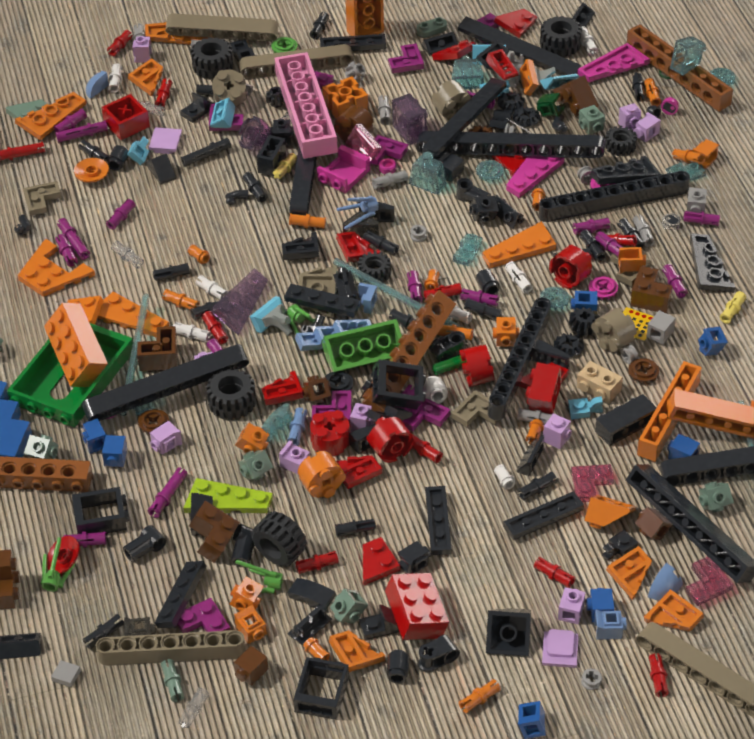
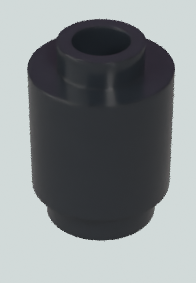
M116 145L113 147L107 159L110 169L118 171L123 168L129 152L124 146Z
M490 269L479 271L475 280L481 290L487 294H497L499 282Z
M398 649L388 654L387 676L389 681L393 683H403L408 677L409 655L403 650Z

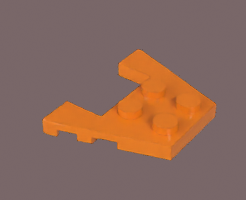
M45 239L19 272L18 280L44 297L64 289V286L67 284H77L81 282L82 278L87 276L89 278L94 277L95 271L82 263L68 273L48 259L58 252V247L48 239Z

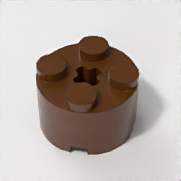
M357 105L348 107L336 119L333 126L335 132L338 133L340 138L349 147L361 144L374 131L373 117L363 107L357 108Z

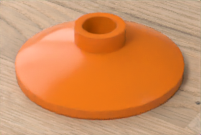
M99 158L84 159L77 163L74 168L75 177L80 181L89 183L102 180L109 172L108 164Z

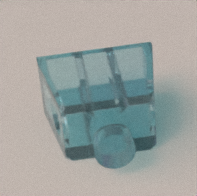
M693 36L676 40L670 69L681 75L691 71L700 64L702 54L706 50V44Z
M463 56L461 59L455 60L452 80L459 82L464 89H480L479 84H484V73L477 59H470L469 56Z
M424 152L412 165L409 184L438 195L447 185L443 163L433 159L431 152Z

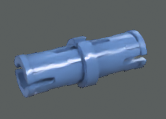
M296 408L293 421L289 426L290 434L287 442L290 440L296 446L300 444L301 434L305 430L306 409L303 412V408Z

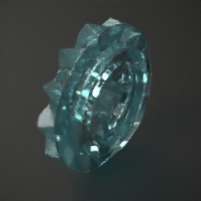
M716 68L710 71L712 75L728 86L734 84L736 76L733 71L727 68Z
M486 160L479 163L476 167V175H479V179H484L485 182L487 180L492 182L494 179L499 180L504 174L503 165L497 161Z
M548 287L540 293V298H547L551 301V308H554L555 311L557 308L563 309L564 306L568 305L569 294L560 287Z

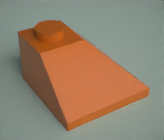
M596 495L590 498L584 521L590 522L589 526L601 529V526H607L636 511L637 506Z

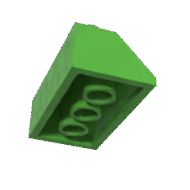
M397 319L324 336L322 346L326 360L333 373L377 363L379 359H391L389 354L395 347L400 345L398 341L402 335Z

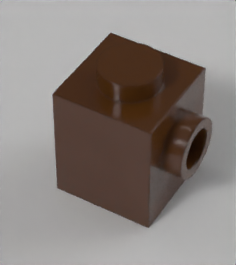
M646 507L639 513L638 519L635 522L640 528L639 531L644 536L656 540H662L673 525L657 509Z
M250 646L234 661L235 676L241 682L245 681L252 686L269 669L267 656L253 646Z

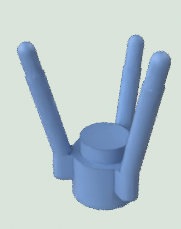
M375 197L348 198L347 201L362 202L339 207L336 210L342 211L361 207L362 212L367 213L345 226L344 229L347 230L364 219L375 215V211L378 210L379 206Z

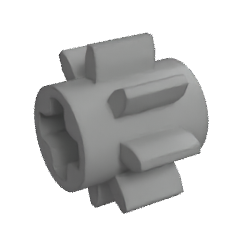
M353 61L345 68L346 78L353 76L357 82H360L366 76L365 67L361 63L356 64Z

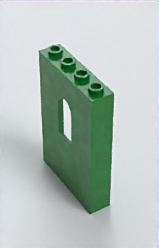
M90 323L108 364L90 387H74L63 399H54L50 396L52 389L64 376V371L50 339H48L8 388V399L18 402L20 408L26 409L31 413H36L47 419H53L64 425L76 428L85 416L82 408L83 401L102 394L135 351L133 338Z

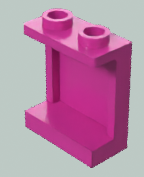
M341 145L338 148L337 158L326 168L322 166L317 168L318 181L346 194L370 171V157Z

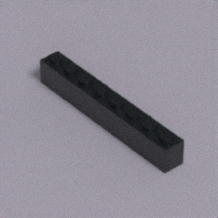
M635 464L625 481L736 583L751 582L754 578V559L649 464Z

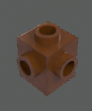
M319 375L308 377L307 382H303V396L308 401H314L317 404L326 401L325 398L331 396V386L326 377L319 378ZM314 385L317 387V392H316V393H314V389H313V386H314Z

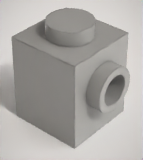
M689 187L687 211L705 212L707 189Z
M659 310L648 323L647 337L664 344L674 332L676 318Z

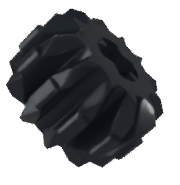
M584 307L582 309L576 308L574 312H571L568 325L573 334L577 333V335H584L585 337L588 335L594 336L595 332L592 330L591 325L600 316L597 314V311H592L591 307L588 309Z

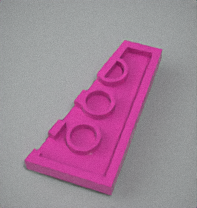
M626 43L580 67L577 74L580 77L585 75L587 81L592 82L648 65L650 59L629 43Z
M527 157L507 183L506 190L520 198L563 165L565 158Z

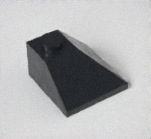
M515 608L488 610L486 653L529 656L531 610Z

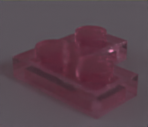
M361 123L355 125L344 146L359 153L363 152L366 156L370 157V161L376 159L382 148Z
M611 464L571 467L574 492L582 502H590V498L596 496L595 486L614 484Z
M708 556L692 563L691 569L700 580L686 586L685 592L697 606L733 590L732 582Z

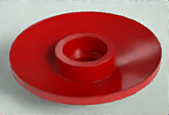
M72 536L61 537L62 540L55 570L60 574L67 572L74 565L79 554V543ZM57 541L52 545L47 555L48 570L51 567Z

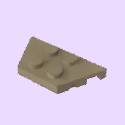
M337 262L331 263V267L325 269L318 267L312 271L300 273L299 286L336 294V283L333 274H337ZM302 306L323 315L334 317V313Z

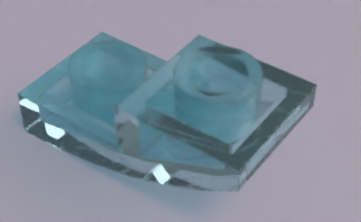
M680 162L665 169L667 173L685 171L689 173L690 181L706 176L705 169L698 163H690L684 166Z
M466 233L460 241L459 249L453 255L452 262L470 266L480 249L483 238L475 234Z
M285 403L276 409L261 427L269 434L266 440L268 443H270L273 436H276L278 429L284 431L286 425L290 424L292 420L290 404Z

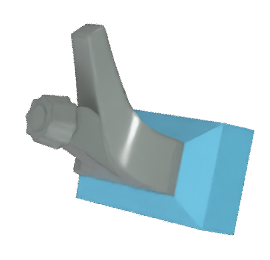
M278 296L273 297L250 316L256 331L262 333L272 325L281 329L287 336L292 333L288 326L291 318L284 315L287 311L281 298Z

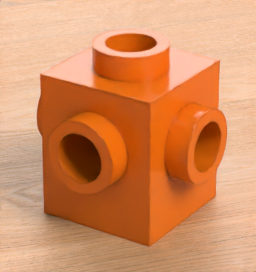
M496 317V327H493V339H496V346L513 347L519 336V327H516L515 317Z
M248 423L242 430L235 446L242 449L244 453L265 450L268 446L266 440L269 434L261 427Z
M245 576L240 586L236 584L230 595L233 598L229 605L239 611L253 605L256 610L262 600L259 596L264 586Z

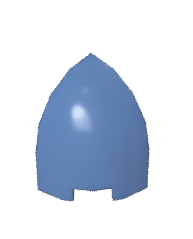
M101 71L88 81L86 95L90 99L109 86L107 72Z
M665 563L655 577L649 590L648 598L661 600L670 589L677 593L682 587V578H678L673 571L675 569L668 563Z

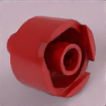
M571 244L550 260V273L555 275L556 278L554 280L564 288L575 287L591 274L592 257L588 252H584L579 247Z
M486 344L459 350L461 361H465L461 365L464 375L468 374L466 381L469 388L495 380Z
M340 410L314 414L310 423L312 448L316 452L317 450L329 452L332 456L342 454L344 449L350 445V425L348 419Z
M379 418L366 440L383 462L392 463L397 461L396 457L400 455L404 457L409 453L414 445L413 435L399 418Z

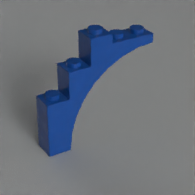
M0 381V456L23 458L29 436L32 435L30 422L19 420L21 416L19 403L8 400L7 382Z

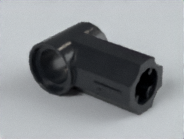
M461 178L457 181L456 198L460 201L472 202L474 197L479 195L491 196L490 193L473 186L472 180L468 178Z
M242 523L238 525L233 534L235 545L231 561L238 567L241 565L236 564V560L250 564L252 551L255 547L251 538L253 529Z
M149 525L141 531L138 538L123 546V552L130 562H134L150 551H160L166 545L167 540L153 525Z

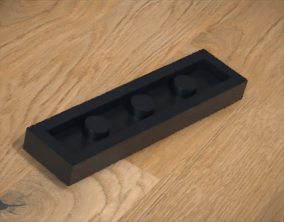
M385 34L320 38V47L347 44L351 47L352 51L386 49Z
M290 284L284 295V301L352 318L355 317L360 307V300L295 284Z
M445 486L425 487L431 556L451 555L452 548Z
M573 491L503 521V527L514 541L583 511L584 504Z
M204 561L185 563L154 622L158 629L176 627L207 567Z

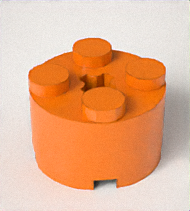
M319 451L316 452V456L312 458L308 456L302 461L298 467L299 479L311 496L331 498L335 494V490L345 480L346 475L329 452Z

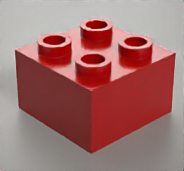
M131 94L101 107L103 121L106 120L107 127L120 140L150 127L148 111Z
M537 362L536 368H532L531 386H528L526 390L527 405H529L531 411L541 410L542 413L553 414L562 383L561 370L559 366Z

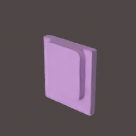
M155 127L149 150L162 154L176 152L182 129Z
M551 629L549 632L544 631L542 665L577 668L578 634L570 630Z

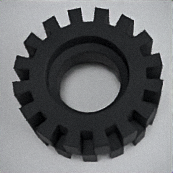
M614 126V129L610 128L606 132L605 148L607 151H611L612 155L616 153V156H619V154L625 156V154L630 155L631 152L633 153L636 149L637 135L635 131L633 132L632 128L629 130L627 126L625 128H622L623 126H619V128Z
M371 251L368 252V255L363 254L358 261V275L360 279H363L365 283L369 281V284L375 282V285L378 284V281L384 283V279L387 281L391 275L390 258L386 254L383 256L382 252L377 254V251H374V254H371Z

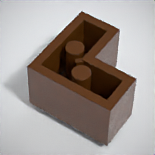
M585 75L553 89L554 93H560L561 95L557 100L559 105L568 102L570 110L575 117L579 116L580 109L592 105L599 106Z
M640 265L631 292V307L655 312L660 310L667 314L671 303L673 286L657 282L659 269Z
M176 326L157 327L156 341L137 342L139 371L167 370L178 366Z
M204 501L189 524L190 528L206 537L197 553L215 563L240 522L209 502Z
M11 549L0 550V609H14L16 607V600H19L20 597L19 587H17V583H20V571H16L17 558H13Z

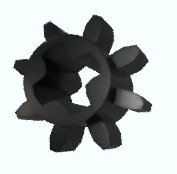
M272 87L269 91H266V103H270L274 108L281 107L285 103L280 87Z

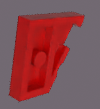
M373 455L347 457V460L336 461L346 475L343 484L347 489L383 473L382 467Z

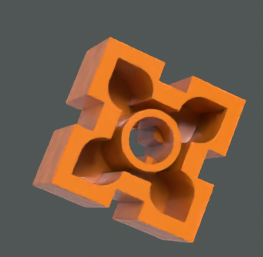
M353 76L340 80V84L332 83L322 87L326 107L332 110V114L336 119L352 105H357V108L363 107L369 111L368 94L362 87L359 88V84Z

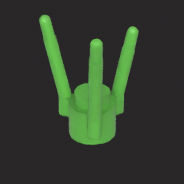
M297 304L290 306L287 310V315L291 318L290 324L295 334L300 333L295 322L302 323L305 318L312 323L315 321V319L310 317V314Z
M61 537L57 539L51 567L48 572L47 554L43 555L40 584L43 589L50 592L57 591L58 587L63 588L65 580L75 566L74 563L64 573L62 578L60 573L55 570L62 540Z
M240 560L235 561L236 564L249 568L250 572L265 576L264 585L267 588H263L261 593L274 594L275 589H281L283 582L282 573L269 571Z

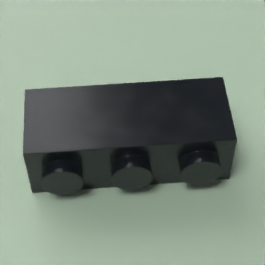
M644 394L636 398L634 397L625 404L617 406L596 418L595 432L611 446L645 428L657 407Z

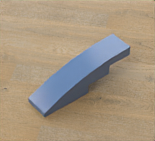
M369 319L335 320L333 326H317L314 332L296 333L295 340L300 351L323 349L322 340L324 336L372 324Z

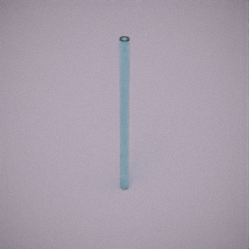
M338 258L334 259V265L339 268L345 267L348 271L351 270L352 275L371 285L377 286L378 289L414 309L419 310L422 306L425 307L423 304ZM448 318L444 323V325L452 326L453 324L457 325V327L459 326V324Z
M147 293L142 295L125 385L134 381L138 360L137 342H141L150 298V295ZM128 411L123 412L120 415L126 416Z

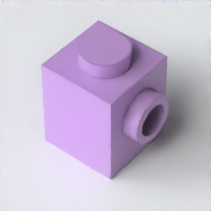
M553 413L544 425V442L561 449L572 434V430H570L571 421Z
M565 587L559 605L558 620L579 625L585 605L586 592Z

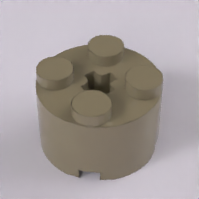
M221 70L214 77L212 90L216 102L229 98L236 108L245 101L247 95L246 81L241 73L235 70Z
M455 80L444 82L438 87L440 90L432 95L433 105L447 121L471 99V96L464 87Z
M621 308L612 309L597 318L591 325L599 340V346L603 350L616 352L635 340L634 335L637 334L635 324L629 315L625 316L622 313L624 310Z

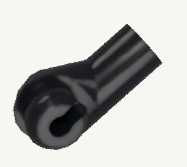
M562 114L559 117H555L552 128L561 134H565L568 127L563 122L564 116Z
M235 190L225 195L226 204H235V199H249L248 190Z
M25 214L18 217L20 224H17L18 228L14 227V231L19 236L25 235L31 228V224Z
M317 314L313 324L302 326L301 333L314 332L315 327L323 326L325 317Z

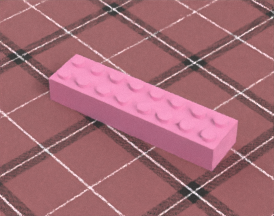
M308 53L274 58L276 76L303 159L338 153L337 136Z

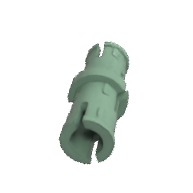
M167 659L169 667H167L165 660L161 663L165 676L164 684L168 687L171 701L178 702L176 694H178L180 701L184 699V693L180 685L181 678L176 672L174 661Z

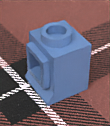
M595 610L596 640L622 639L623 630L627 629L626 617L621 616V611Z

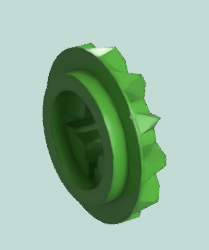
M281 37L273 41L271 47L274 53L296 51L298 44L292 38Z

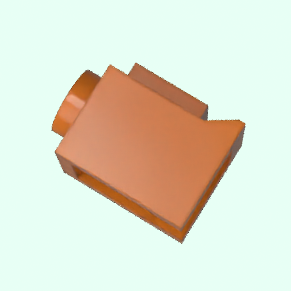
M708 139L704 142L702 141L696 148H693V151L703 153L705 155L703 157L705 162L703 164H694L705 169L708 168L717 159L719 145Z
M641 247L619 248V273L639 271L640 265H646V256L642 255Z
M253 605L234 614L235 626L238 631L243 633L244 639L248 644L258 641L267 635L266 623L256 612ZM250 619L253 624L248 625L246 620Z

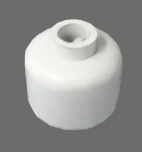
M437 376L426 378L423 386L426 398L438 404L442 403L448 396V389L444 381Z

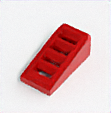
M503 49L488 53L486 62L503 80L519 75Z

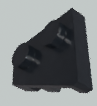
M311 233V237L304 240L302 237H299L293 241L283 243V260L319 257L317 233Z

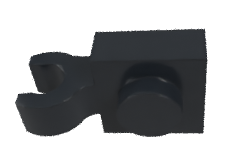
M622 530L609 539L608 543L603 547L606 552L602 556L607 561L616 554L624 556L637 547L638 541L625 530Z

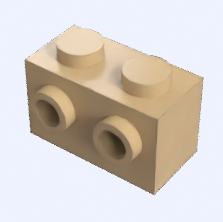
M589 361L577 374L578 389L594 397L602 396V400L608 404L622 390V376L592 361Z

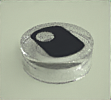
M669 213L663 216L662 225L665 229L676 230L680 227L681 219L678 215Z

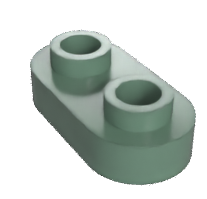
M437 17L417 25L416 33L419 37L427 38L445 32L447 30V21Z

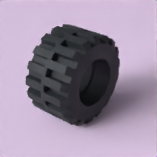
M564 16L547 19L541 25L540 47L561 57H569L571 54H576L581 47L582 27L580 23L576 22L575 19Z
M211 37L202 39V41H198L192 46V68L198 76L213 79L219 71L233 69L232 47L228 41L225 42L224 39Z
M239 369L221 370L219 374H214L212 379L208 380L206 386L209 409L211 412H214L215 416H220L221 419H241V416H247L248 412L251 413L253 407L256 406L254 379H252L250 374L246 375V372L243 370L241 372Z
M277 511L269 512L251 532L252 541L258 551L267 560L281 567L290 566L307 548L306 536L302 529L290 517Z

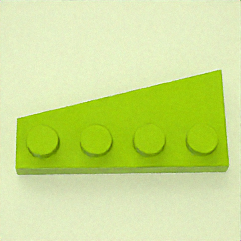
M196 478L183 510L184 513H191V493H199L213 496V506L224 513H230L231 511L267 513L273 500V493Z

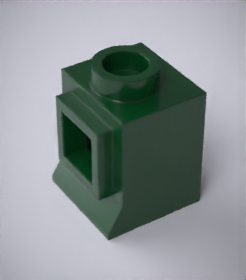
M560 93L544 94L537 101V110L541 112L543 117H559L565 109V104L555 105V102L561 96Z

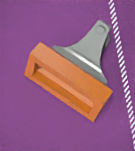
M527 59L519 69L525 95L531 96L539 88L540 80L552 77L551 75L556 73L555 67L540 71L534 67L533 60Z

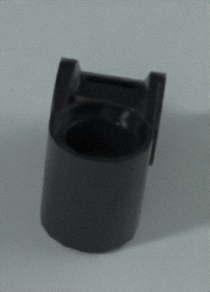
M454 331L446 336L435 339L429 346V351L436 355L438 362L459 356V350L466 349L465 335L460 331Z
M442 635L419 648L420 659L418 667L423 672H433L446 664L454 662L459 657L460 650L447 635Z

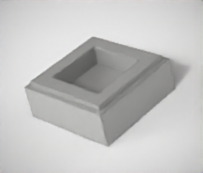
M61 660L51 679L53 682L72 687L81 672V668L78 665Z

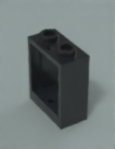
M379 359L373 367L372 403L417 410L426 398V393L423 391L426 381V375L423 374V366ZM386 372L414 377V396L386 391Z
M120 487L72 495L77 534H82L85 531L87 533L106 532L107 534L127 530L126 522L130 521L128 509L124 510V506H127L126 495H121ZM112 503L118 504L119 514L84 520L83 508Z
M306 657L293 699L294 712L337 720L349 680V664ZM311 675L340 680L335 700L306 694Z

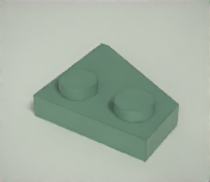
M40 99L8 106L5 109L6 113L14 119L18 117L23 118L27 116L28 112H36L47 103Z

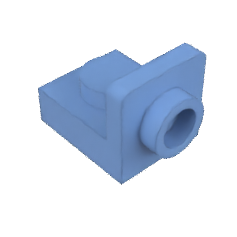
M359 283L358 295L361 298V305L364 306V313L371 314L377 301V286Z

